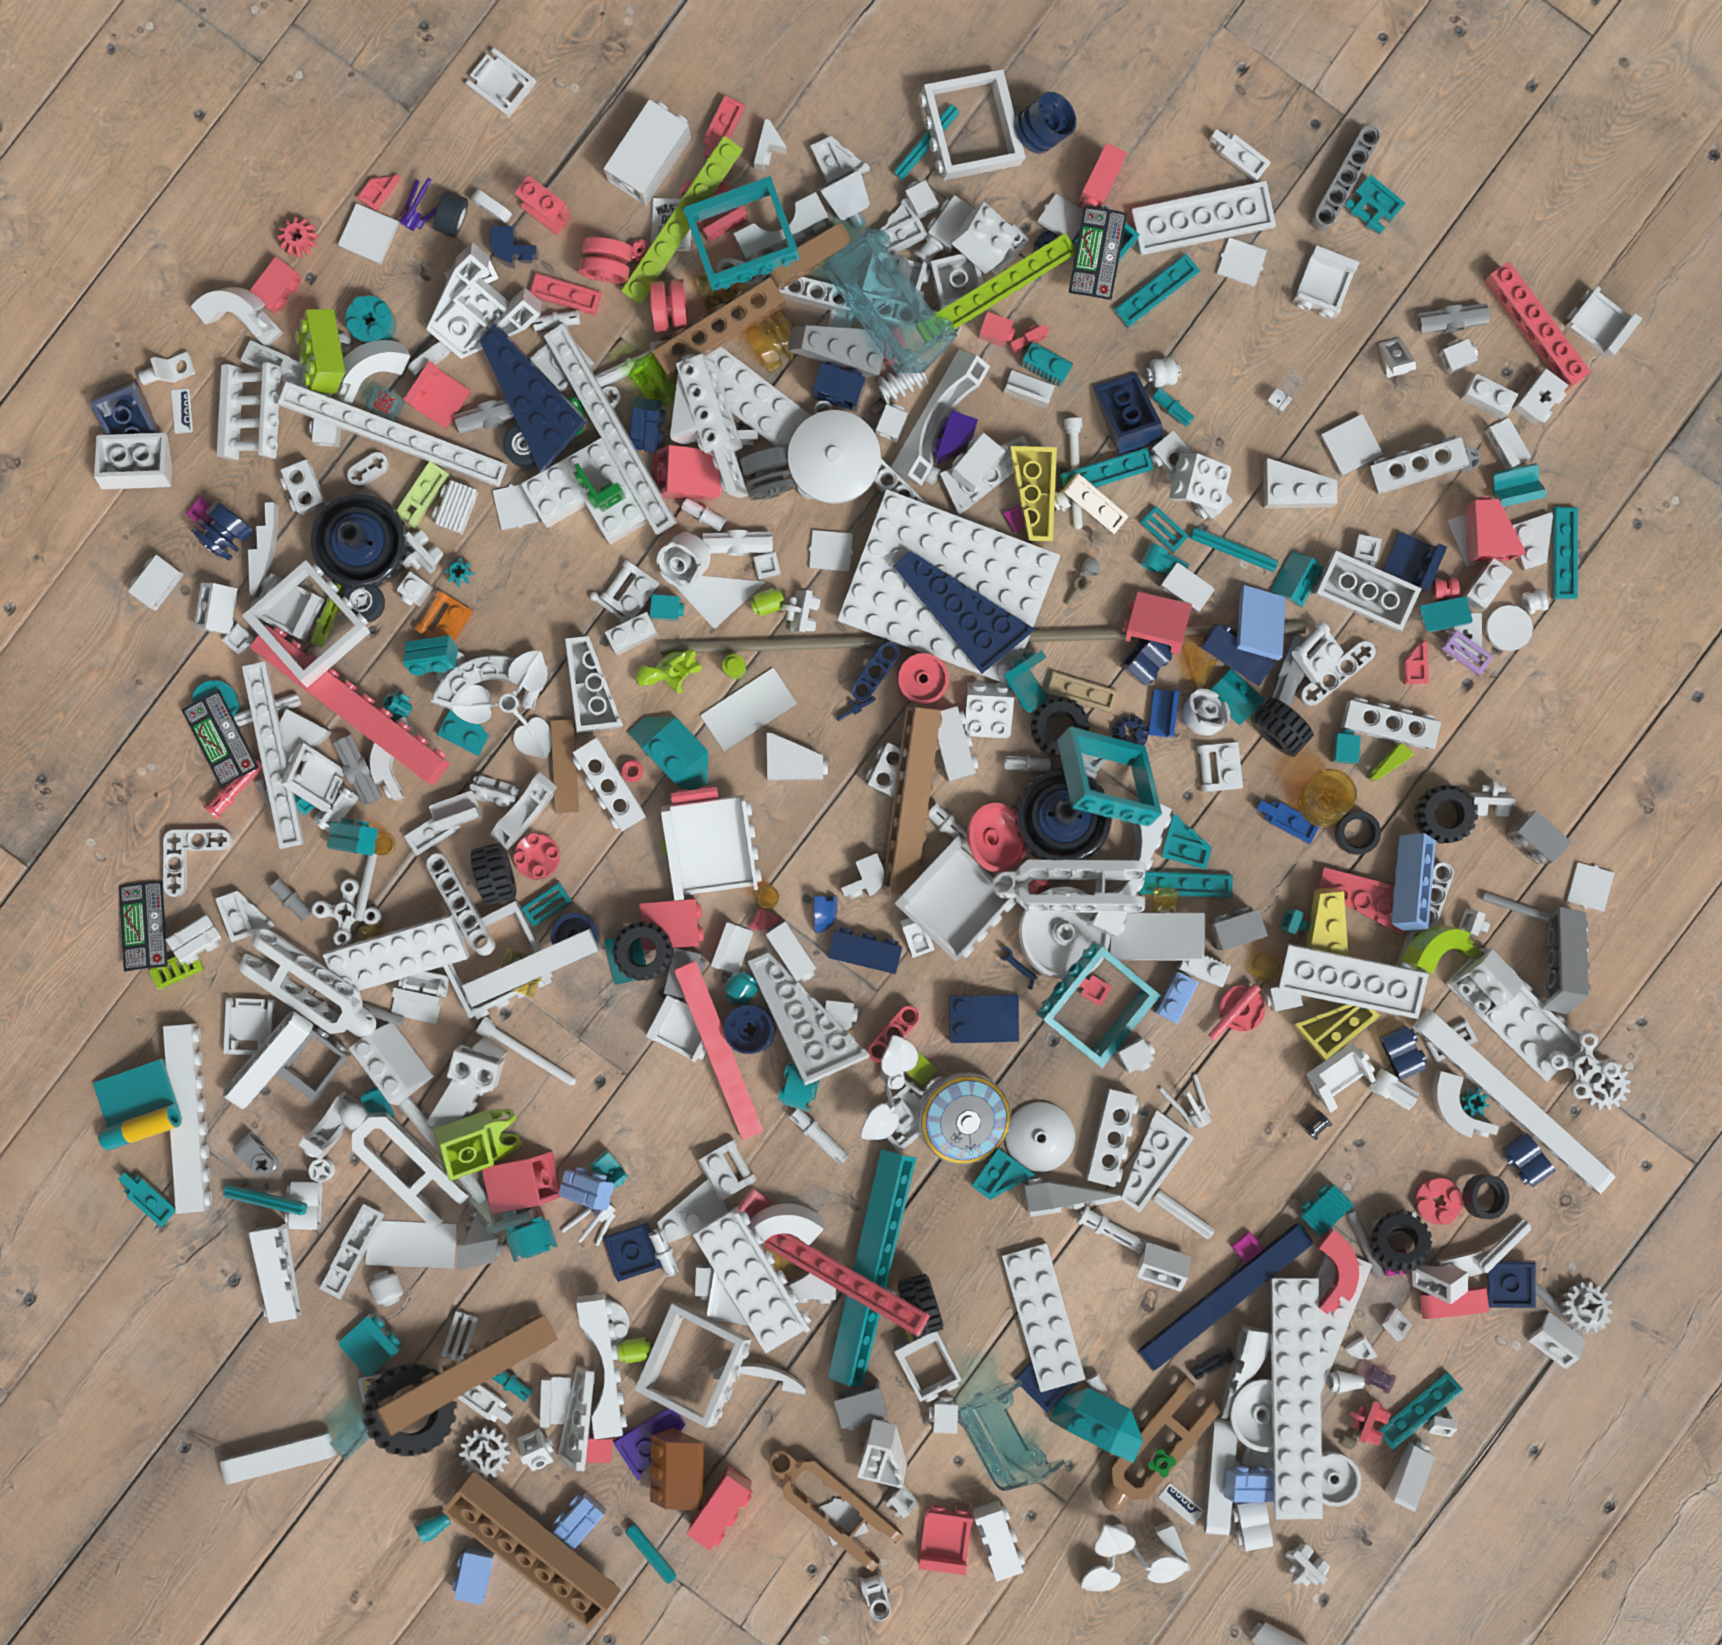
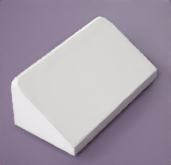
M1479 1249L1438 1259L1436 1264L1438 1267L1449 1263L1468 1272V1277L1484 1273L1479 1269L1478 1262L1485 1256V1253Z

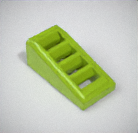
M1403 743L1395 744L1370 773L1368 780L1370 782L1379 780L1413 757L1415 753Z
M174 957L167 961L168 966H172L176 977H172L168 966L150 968L149 972L157 989L163 990L205 969L200 959L192 963L194 966L192 970L186 962L183 963L182 966L186 973L182 974L177 964L179 961ZM160 970H163V973L167 979L166 982H164L160 974Z

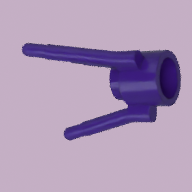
M430 178L426 179L411 206L420 183L419 180L415 181L404 209L399 215L398 222L411 231H414L416 227L421 230L423 225L436 213L438 205L420 220L421 214L415 210L431 182Z

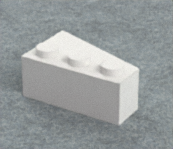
M1267 458L1263 462L1264 508H1333L1337 504V480Z
M873 1419L862 1451L857 1478L903 1489L907 1461L897 1426L886 1420Z

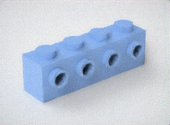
M1425 833L1401 835L1399 837L1391 920L1394 926L1403 931L1428 929L1436 840Z

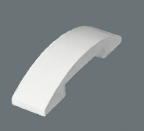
M741 1363V1374L783 1381L782 1391L805 1394L806 1385L802 1381L782 1369L760 1363ZM725 1366L714 1370V1379L720 1380Z

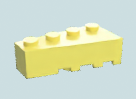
M1008 446L1027 540L1053 541L1057 447Z
M1339 887L1315 889L1306 947L1348 956L1344 891Z

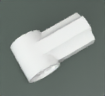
M1381 1068L1375 1077L1376 1081L1369 1087L1373 1092L1385 1099L1389 1098L1407 1110H1410L1415 1105L1419 1096L1418 1092L1399 1082L1397 1077Z

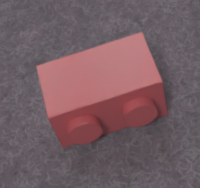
M275 256L250 289V292L258 296L266 304L264 307L275 315L277 311L284 309L290 294L295 293L299 289L302 277Z

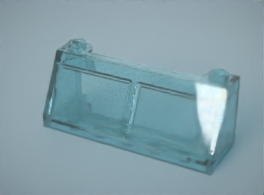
M868 229L827 260L822 269L897 374L924 373L955 340L958 334L953 329L954 326L950 320L935 316L887 248L891 246L890 236L884 230Z

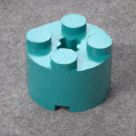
M359 296L354 299L347 309L345 318L347 329L360 344L363 345L378 340H391L397 326L396 319L392 310L382 299L375 296ZM374 318L375 322H370V324L368 325V320Z
M794 1061L786 1065L784 1078H787L786 1085L781 1087L778 1100L783 1101L782 1104L785 1106L810 1112L813 1106L809 1105V1103H811V1099L815 1100L820 1079L805 1085Z
M538 1217L530 1220L529 1226L516 1225L506 1229L508 1234L505 1235L514 1263L520 1261L519 1256L521 1259H528L550 1251V1245H552V1248L558 1247L550 1220H546L545 1217Z

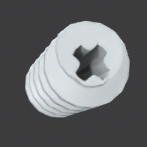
M911 360V368L904 364L903 372L898 368L894 370L895 377L891 373L886 374L887 381L883 377H879L877 388L884 402L890 405V397L897 402L898 393L905 398L906 389L914 393L915 384L922 389V381L924 380L927 384L928 381L919 363L916 360Z

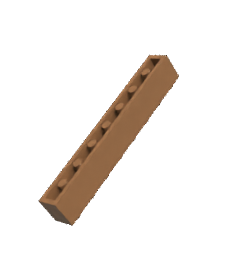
M906 706L884 867V880L882 883V889L890 893L904 894L919 878V869L923 863L922 847L926 840L925 825L930 813L928 807L929 797H931L933 792L931 784L932 775L936 769L935 753L939 747L938 731L942 725L941 710Z
M536 1313L526 1318V1324L519 1328L517 1325L510 1327L504 1331L505 1336L497 1339L495 1336L483 1343L485 1347L479 1351L474 1348L463 1354V1360L457 1363L453 1360L443 1365L442 1372L436 1375L434 1372H431L421 1378L422 1383L414 1387L413 1384H410L401 1389V1395L393 1399L392 1396H389L378 1403L380 1407L376 1408L375 1412L387 1435L397 1433L557 1341L558 1338L546 1315L538 1316Z

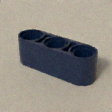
M882 642L854 680L851 690L856 700H868L897 661L899 648L895 642ZM886 646H892L895 649V654L893 657L887 658L883 656L882 650ZM873 665H878L882 668V672L879 676H871L869 668ZM857 685H867L868 692L865 695L857 694L855 691Z

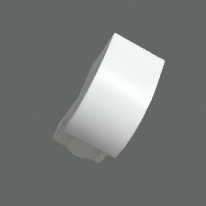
M877 853L855 862L862 880L841 888L844 897L849 895L850 899L863 895L862 890L865 888L870 897L880 889L884 880V870Z

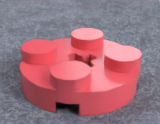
M1441 1177L1432 1178L1420 1184L1414 1198L1419 1215L1426 1221L1437 1225L1451 1223L1452 1220L1457 1218L1463 1205L1462 1192H1460L1456 1184ZM1442 1195L1444 1204L1435 1207L1436 1202L1433 1201V1198Z

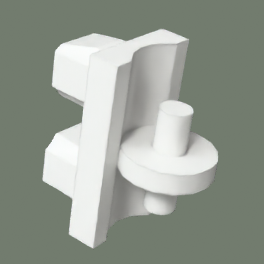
M422 530L412 535L408 532L406 537L409 543V551H407L403 566L408 568L412 565L416 570L423 567L430 575L435 571L437 563L442 559V551L434 546L427 552L422 547L429 540Z
M796 590L795 598L790 597L789 605H782L781 610L787 611L786 620L790 621V632L815 631L816 619L808 618L809 609L818 610L821 599L812 595L813 591Z
M1491 779L1489 785H1482V792L1489 793L1470 792L1469 796L1474 798L1473 805H1477L1478 810H1475V815H1488V804L1496 805L1495 815L1509 817L1512 805H1516V798H1513L1512 794L1498 793L1506 792V786L1498 785L1497 779Z
M1301 1543L1295 1550L1288 1551L1284 1555L1293 1564L1289 1569L1293 1574L1291 1582L1294 1585L1302 1582L1306 1587L1311 1582L1314 1585L1319 1583L1324 1585L1328 1580L1325 1575L1330 1566L1321 1558H1317L1312 1565L1308 1559L1314 1551L1306 1543Z

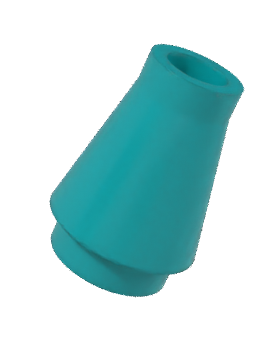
M442 1513L419 1521L415 1529L421 1541L425 1543L426 1541L431 1542L452 1523L449 1517Z

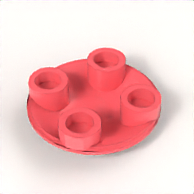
M532 833L518 842L514 850L513 860L516 868L522 875L530 879L539 880L550 876L557 869L560 862V851L555 841L549 836Z

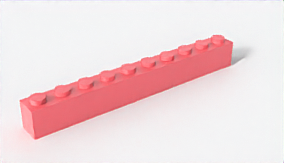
M267 625L265 626L303 670L318 658L312 653L309 656L303 652L304 647L294 639L292 642L285 639L287 634L275 626L272 629ZM260 635L257 636L249 647L427 783L434 786L450 765L445 760L447 756L436 747L434 750L427 746L429 741L418 733L416 736L412 735L409 732L411 728L401 720L398 723L392 720L393 714L384 707L380 709L373 705L375 700L365 693L362 696L355 692L357 687L348 680L342 682L338 679L340 674L331 667L309 687H306Z

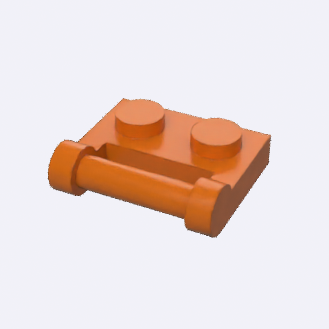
M437 590L434 595L436 598L421 622L417 623L414 629L428 638L450 635L454 642H456L474 611ZM443 602L449 604V607L434 631L431 632L427 628Z

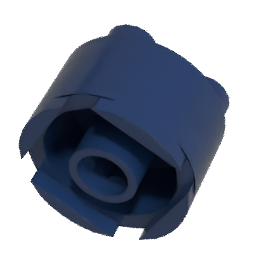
M565 914L556 921L552 928V945L570 938V935L574 933L573 930L581 933L588 929L591 930L598 945L600 941L599 927L586 914Z

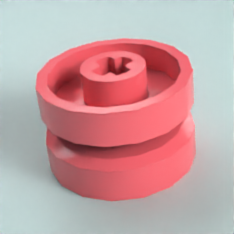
M588 237L583 239L581 252L586 257L582 258L579 262L578 273L580 275L606 283L628 282L630 268L626 263L632 260V246L609 238Z
M671 280L669 284L670 295H667L666 286L663 281H651L650 309L655 333L668 331L669 317H672L673 327L676 331L685 327L688 329L684 280Z
M919 653L907 658L901 664L897 673V685L900 693L908 701L916 704H929L937 701L946 692L949 684V673L946 665L938 657L929 653ZM925 674L927 676L926 683H921L919 676Z

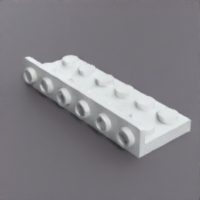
M1479 948L1482 951L1479 958L1490 951L1491 948L1488 950L1486 948ZM1470 958L1445 985L1544 1082H1548L1558 1071L1550 1066L1548 1062L1549 1055L1553 1051L1559 1050L1568 1056H1573L1581 1049L1578 1038L1579 1033L1573 1029L1570 1031L1565 1026L1566 1021L1559 1014L1556 1013L1554 1015L1551 1011L1542 1010V1001L1545 1000L1541 997L1537 999L1531 993L1533 989L1525 981H1523L1524 985L1515 998L1482 1018L1451 985L1459 975L1477 960ZM1556 1058L1554 1062L1560 1063L1562 1058Z
M737 1206L695 1231L693 1236L764 1352L767 1353L804 1330L806 1333L810 1331L809 1323L812 1320L805 1309L801 1311L797 1303L800 1301L794 1290H788L785 1285L788 1281L781 1270L777 1271L774 1267L775 1259L769 1250L765 1252L761 1246L763 1240L758 1231L753 1232L750 1228L751 1220L745 1211L741 1212Z

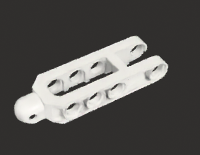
M1027 860L1016 872L999 873L992 883L993 891L997 896L1016 898V901L1027 912L1138 913L1145 909L1144 896L1105 893L1106 880L1143 879L1145 877V863L1141 861ZM1033 879L1096 880L1095 895H1076V893H1071V895H1053V893H1048V895H1029L1028 884Z
M265 928L257 930L252 939L253 946L278 963L280 967L276 969L268 962L264 963L255 956L245 954L238 965V969L243 975L329 1034L342 1033L348 1030L354 1035L363 1038L373 1033L376 1029V1020L372 1013L363 1008L359 990L273 931ZM288 971L341 1007L342 1014L340 1015L328 1007L326 1002H321L309 994L306 988L302 989L289 980L287 976Z
M354 1102L344 1106L341 1111V1120L352 1131V1151L431 1227L436 1229L444 1221V1218L441 1219L430 1207V1203L419 1193L432 1179L459 1204H462L470 1196L456 1179L449 1181L442 1165L388 1113H369L361 1104ZM373 1129H382L426 1173L413 1185L410 1184L408 1186L396 1174L397 1171L394 1168L391 1169L380 1158L378 1152L374 1153L364 1143V1138Z

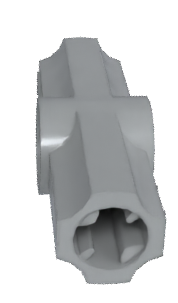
M1487 303L1464 307L1462 305H1452L1438 311L1422 312L1417 315V328L1420 334L1439 331L1451 333L1464 330L1465 327L1490 323V310Z
M506 399L498 402L496 400L487 401L479 404L475 409L454 415L460 435L482 428H496L505 421L515 419Z
M1296 635L1292 637L1287 655L1280 664L1277 673L1278 680L1272 698L1279 699L1288 706H1291L1297 686L1301 683L1304 676V671L1293 658L1292 651L1297 646H1301L1307 638Z
M353 735L343 737L333 743L344 765V773L349 782L354 785L363 806L383 798L372 778L370 764L362 756Z

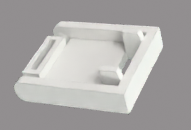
M492 47L490 52L496 57V60L494 61L492 57L486 54L470 74V77L477 84L475 85L467 79L465 85L509 119L537 82L531 75ZM520 84L523 88L510 103L507 98L517 85Z
M305 743L297 745L281 785L321 811L329 812L331 808L329 804L334 803L343 779L340 777H343L345 773L342 767ZM300 761H304L299 775H295Z
M233 998L226 999L224 1054L253 1055L257 1051L238 1049V1040L259 1041L258 1048L274 1031L275 1000L269 999L268 1008H266L265 999L236 998V1007H233Z
M905 1086L892 1097L894 1105L902 1099L916 1116L912 1122L900 1131L902 1135L896 1140L892 1135L887 1137L899 1153L921 1135L918 1119L920 1101L923 1096L915 1091L910 1093L909 1090L911 1088ZM888 1100L885 1104L888 1105V1107H890Z

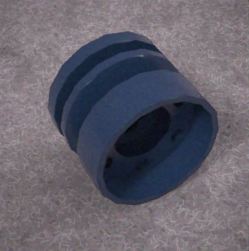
M1046 92L1017 114L1015 118V131L1022 145L1029 151L1036 154H1044L1074 132L1077 118L1073 107L1066 98L1056 92Z
M214 500L206 510L212 521L208 523L202 519L198 520L206 529L202 532L193 526L190 531L213 554L230 561L233 556L225 549L229 546L238 552V547L233 543L234 538L246 542L254 530L217 500Z
M743 1005L735 1008L727 1016L724 1023V1036L733 1050L742 1054H756L766 1050L773 1043L776 1036V1023L768 1010L760 1006ZM750 1023H752V1026L757 1027V1031L753 1032L754 1036L746 1032V1028L750 1027Z

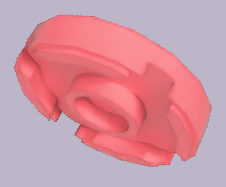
M1244 985L1234 986L1225 991L1218 1005L1221 1019L1250 987ZM1259 992L1228 1026L1230 1029L1243 1032L1254 1029L1260 1024L1264 1018L1265 1004Z

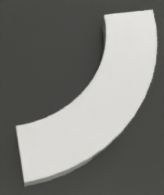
M491 655L464 662L441 681L430 702L453 710L460 695L476 683L486 680L511 682L508 678V671L515 658Z

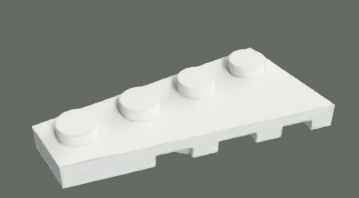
M1024 435L1001 445L1005 450L1002 460L974 493L970 492L952 477V468L940 473V477L958 516L1013 474L1008 446H1028Z
M1155 1110L1121 1194V1200L1139 1213L1194 1139L1193 1136L1157 1110Z
M576 1365L557 1458L576 1471H585L592 1391L595 1378L594 1371L585 1366Z

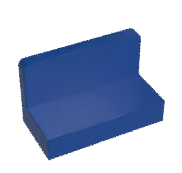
M1153 690L1148 736L1174 737L1179 690Z

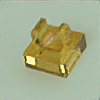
M1154 888L1152 912L1176 913L1178 890Z

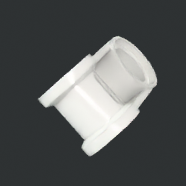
M882 1571L878 1572V1575L865 1579L860 1577L861 1589L864 1598H866L871 1616L878 1621L887 1619L891 1612V1605ZM881 1602L887 1608L884 1612L879 1613L873 1608L875 1604Z

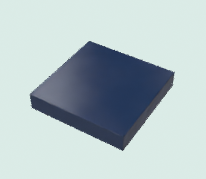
M648 1222L603 1237L617 1282L662 1268L660 1260L656 1259V1250L648 1235L651 1232Z
M1500 1260L1487 1273L1489 1308H1536L1535 1260Z
M1032 1361L1014 1378L1020 1387L1046 1413L1077 1383L1040 1392Z

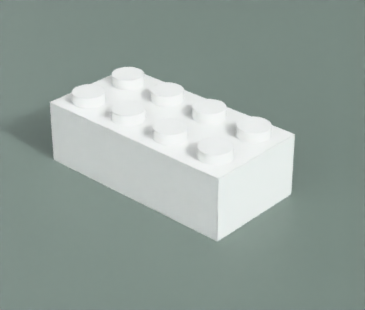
M1334 551L1328 560L1313 595L1396 632H1400L1403 630L1422 588L1341 552Z

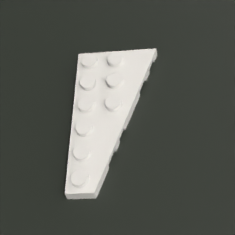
M770 953L748 961V966L754 979L757 981V985L805 1085L869 1058V1053L864 1048L862 1049L849 1033L847 1034L838 1022L804 990L799 982L797 983L788 974V971Z

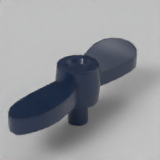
M875 697L869 698L860 705L856 704L854 700L849 701L852 706L850 707L851 710L837 717V721L845 719L852 713L854 715L862 711L861 708L873 703L876 700Z

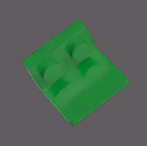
M578 463L574 465L577 471L573 474L583 489L588 487L589 491L586 492V495L595 509L600 507L602 512L627 498L618 482L615 484L610 482L600 489L601 492L597 494Z

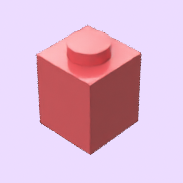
M987 312L979 339L1005 347L1007 341L1012 342L1016 329L1012 328L1013 320Z

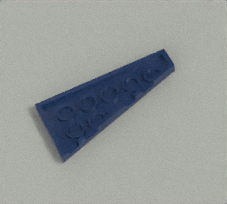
M493 324L479 341L540 472H543L588 420L498 324Z
M912 551L893 565L981 674L1036 630Z

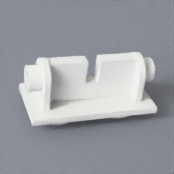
M481 775L474 777L473 783L470 784V791L474 792L477 800L491 801L503 808H512L515 805V798L518 797L520 791L515 785L500 781L497 789L494 788L496 780Z
M341 784L334 803L329 804L331 806L330 811L324 812L320 810L313 821L320 828L329 832L331 822H341V818L348 814L359 797Z
M425 971L399 980V986L404 990L409 989L437 995V997L447 996L448 975Z

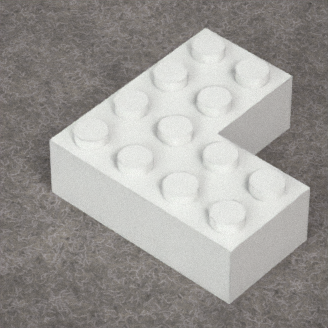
M602 438L521 484L547 528L585 506H588L610 545L649 523ZM576 463L580 465L597 494L601 492L600 489L610 482L613 484L618 482L627 498L602 512L600 507L595 509L586 495V492L589 491L588 487L583 489L573 474L577 471L574 465Z

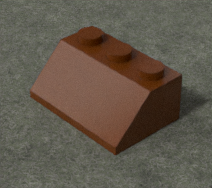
M675 1428L651 1435L650 1502L664 1509L698 1511L702 1509L704 1442Z

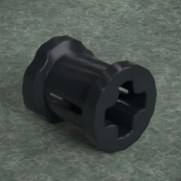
M1317 1110L1316 1115L1307 1124L1303 1123L1301 1126L1316 1141L1318 1135L1325 1128L1331 1127L1333 1124L1321 1111ZM1318 1122H1321L1315 1129H1313V1127Z

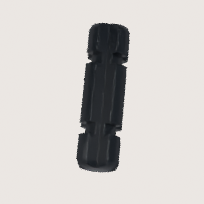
M1227 1348L1221 1351L1220 1355L1216 1354L1201 1362L1202 1365L1199 1366L1197 1364L1190 1370L1193 1377L1199 1380L1204 1377V1374H1210L1223 1367L1224 1363L1228 1364L1234 1361L1235 1357L1232 1351Z

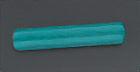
M636 1524L630 1525L626 1529L625 1534L665 1583L670 1584L677 1576L673 1569Z

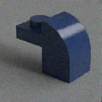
M491 226V248L496 258L504 266L515 269L516 260H519L520 263H532V260H539V251L536 245H516L517 232L514 226Z

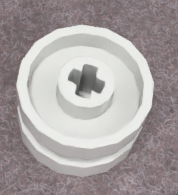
M1323 1451L1322 1503L1337 1507L1349 1504L1357 1496L1361 1488L1359 1469L1344 1454L1338 1451ZM1332 1475H1336V1476H1337L1336 1480H1335V1481L1332 1480V1483H1331V1482H1330V1477H1331Z

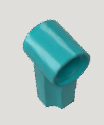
M1154 543L1149 544L1140 561V565L1152 572H1160L1166 576L1169 575L1177 563L1186 569L1190 565L1169 554L1165 548Z

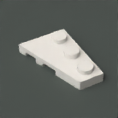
M707 1179L657 1222V1225L663 1230L667 1243L693 1234L695 1231L727 1213L728 1209L724 1200H719Z

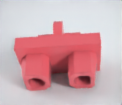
M1373 1401L1367 1418L1364 1417L1367 1408L1360 1406L1357 1414L1350 1412L1349 1416L1355 1418L1352 1428L1359 1430L1361 1423H1365L1358 1441L1379 1445L1383 1433L1372 1429L1374 1420L1387 1424L1391 1412L1381 1407V1404Z

